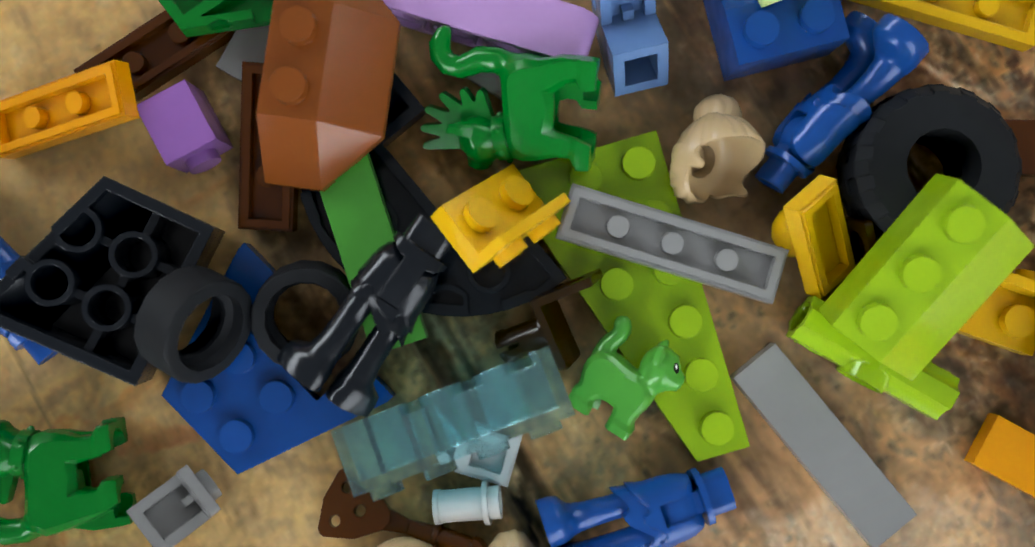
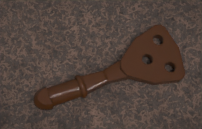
M343 468L337 473L323 498L318 525L319 534L323 537L357 539L384 530L408 534L434 547H488L487 543L478 536L472 537L444 527L443 524L433 525L412 520L393 510L375 484L350 468ZM350 481L353 488L352 491L346 493L344 491V484ZM362 504L366 512L360 517L357 515L356 509ZM335 515H338L341 520L337 527L332 525L331 521Z

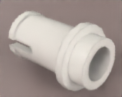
M483 480L479 487L447 490L434 489L432 492V514L435 525L483 520L485 526H491L494 519H502L503 517L500 485L490 486L488 480Z

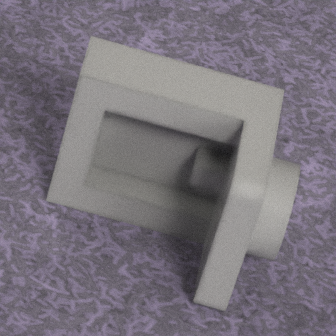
M186 464L176 472L175 476L129 508L126 513L152 547H174L221 510L215 500L222 493L204 469L194 474Z

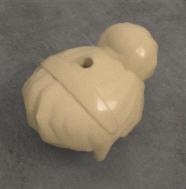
M723 94L708 96L702 99L694 108V122L681 133L671 153L670 185L673 188L674 196L683 199L686 204L704 203L708 197L713 199H722L730 196L746 197L748 192L743 186L744 179L763 160L766 151V143L754 127L742 118L741 108L733 97Z

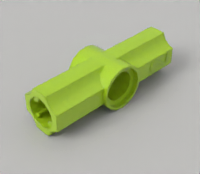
M808 296L797 307L788 323L789 328L786 336L812 353L836 364V370L845 377L877 393L882 394L885 392L928 418L938 420L944 412L951 410L960 394L958 390L960 378L954 376L951 372L930 361L915 379L910 381L880 363L831 326L818 310L825 301L816 296Z

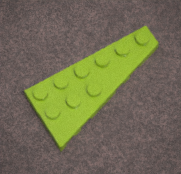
M656 130L596 147L595 158L588 172L575 171L569 158H558L519 170L544 204H547L563 192L568 196L571 185L574 183L682 217L677 198L674 196L673 188L670 185L669 171ZM564 208L556 214L559 220H561ZM558 227L545 236L542 240L569 280L600 268L603 277L593 286L578 293L606 333L614 328V322L618 316H627L631 320V335L618 349L623 357L635 368L639 369L640 362L647 351L664 340H669V348L679 355L681 370L686 376L683 385L678 391H665L657 394L654 401L693 459L699 462L750 447L702 284L555 239Z

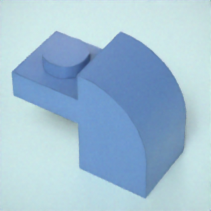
M591 0L592 12L599 19L596 35L600 52L615 97L668 85L669 42L656 15V0Z

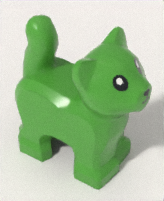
M621 315L615 319L614 328L599 340L591 355L587 358L583 365L580 381L573 387L566 403L583 415H589L592 408L599 409L602 400L608 402L613 407V410L605 427L608 431L626 441L635 430V421L652 404L655 396L665 391H678L683 385L686 376L681 370L679 355L669 348V340H664L647 351L640 362L639 369L635 368L625 357L618 353V348L627 341L632 330L631 320L627 316Z

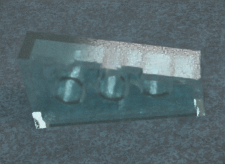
M547 346L529 353L530 357L498 365L473 376L470 380L442 387L418 397L415 401L396 405L330 431L353 497L369 492L372 501H377L404 490L405 487L402 479L423 472L426 481L458 469L455 462L458 458L476 452L478 459L482 460L510 449L508 440L529 432L531 440L563 428L560 420L576 414L550 347Z

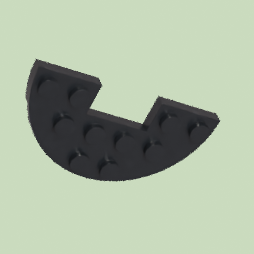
M394 73L385 139L372 149L369 154L394 231L398 230L404 233L418 213L433 222L430 216L437 208L386 149L389 144L427 114L421 103ZM301 189V200L311 225L330 255L344 269L320 192ZM528 236L523 239L528 247L509 263L499 268L495 261L492 260L474 274L456 250L451 247L442 259L448 266L442 273H439L435 289L421 312L453 317L497 313L530 302L539 294L556 287L567 277L538 243L534 244Z

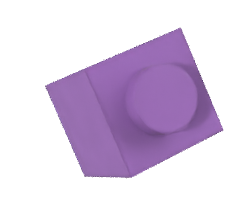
M185 79L137 104L138 113L166 166L185 173H202L218 165L222 160L220 155L234 148L205 93Z

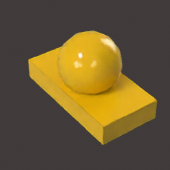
M819 174L784 205L783 210L779 211L772 222L771 238L775 246L788 249V256L796 258L805 293L822 299L856 265L836 178Z

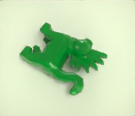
M443 25L436 29L429 41L430 59L442 74L461 79L479 73H494L499 76L501 80L503 113L501 111H498L496 114L494 113L487 90L484 87L477 91L476 98L468 87H463L459 92L461 100L449 92L443 91L439 94V98L447 108L432 104L425 107V112L440 122H429L421 126V131L439 136L426 141L422 146L424 149H461L467 155L468 166L478 171L490 168L497 159L512 163L513 159L539 161L550 158H569L575 171L588 172L591 169L595 158L597 132L584 127L559 122V107L561 100L572 99L576 100L582 109L597 110L600 103L602 83L597 78L601 58L570 54L542 57L531 53H513L500 47L476 46L461 55H457L451 50V28Z
M125 417L102 420L101 424L97 425L93 431L75 429H47L40 431L35 430V427L31 425L27 429L19 430L10 421L0 420V503L4 505L13 500L19 477L24 479L25 485L24 516L13 519L0 517V544L27 543L41 536H52L73 528L95 531L133 523V520L126 511L137 503L136 495L132 492L121 493V488L124 484L123 475L107 477L100 482L98 487H92L89 460L102 457L103 454L113 450L114 447L128 441Z

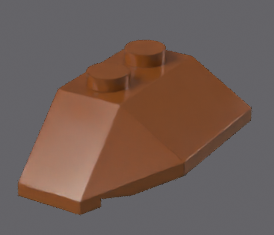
M273 0L256 109L266 184L325 192L336 182L335 180L357 164L385 139L401 24L382 0Z

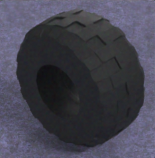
M927 84L919 88H909L885 98L871 108L872 115L870 119L859 124L856 130L845 138L842 149L838 153L836 164L837 184L841 200L847 211L846 214L852 218L871 220L874 226L876 241L879 240L919 193L910 181L907 169L910 149L915 143L926 146L937 155L943 166L944 175L960 179L1006 215L1011 207L1014 206L1019 194L1022 158H1020L1017 147L1018 141L1012 128L1008 126L1000 115L1001 113L990 102L984 101L975 95L974 92L961 87L954 88L944 86V84Z

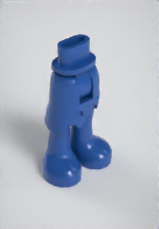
M858 11L850 12L845 18L850 38L844 42L850 51L846 62L828 83L813 95L811 93L806 95L801 103H797L780 123L772 139L774 146L769 145L765 151L769 158L754 176L768 188L783 194L796 177L806 178L815 171L814 168L820 165L848 135L854 132L859 124L870 119L872 115L870 104L892 88L903 77L910 74L928 54L929 43L914 26L892 14H885L876 22L864 13Z
M721 466L703 473H699L694 467L685 473L662 474L642 481L624 482V485L609 487L613 492L612 494L585 501L566 503L556 496H546L535 500L550 547H674L696 536L704 528L705 523L708 526L716 524L717 515L737 508L727 475ZM624 518L630 525L604 535L567 543L578 533L613 520Z

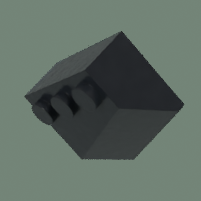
M103 176L51 226L52 231L26 256H20L5 271L6 275L0 280V328L137 386L151 380L157 370L156 367L139 354L134 339L136 316L145 296L160 279L178 268L193 265L208 268L225 231Z

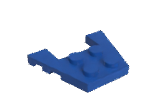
M244 243L238 248L224 276L241 284L250 295L253 305L259 289L276 270L251 244ZM213 300L208 305L189 344L194 342L205 329L211 316ZM252 330L239 355L228 368L217 376L197 384L180 382L171 377L162 393L163 398L237 474L358 416L334 405L329 401L326 393L320 397L316 392L298 382L281 365L274 363L259 348ZM377 375L374 387L379 399L374 408L388 402L396 394Z

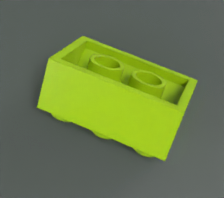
M935 173L818 310L831 326L880 363L913 381L1035 246L1008 215L958 178Z

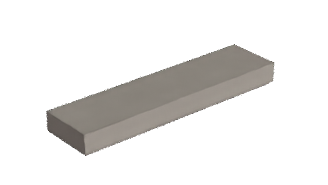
M572 183L568 194L571 202L564 207L560 220L561 224L558 227L555 239L766 304H773L788 256V249Z
M770 342L729 376L868 546L879 547L917 515L776 343Z

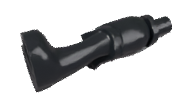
M420 213L416 215L404 233L397 230L393 235L394 241H389L379 247L358 270V274L351 280V290L324 329L312 341L290 340L277 355L278 362L291 376L308 389L319 392L331 376L337 361L365 319L372 313L375 322L374 328L346 367L341 369L332 378L325 392L329 401L334 405L358 416L368 417L376 406L379 396L374 387V382L382 365L396 342L399 340L401 347H403L409 333L412 334L419 314L435 289L439 273H442L448 266L442 259L452 245L436 224Z

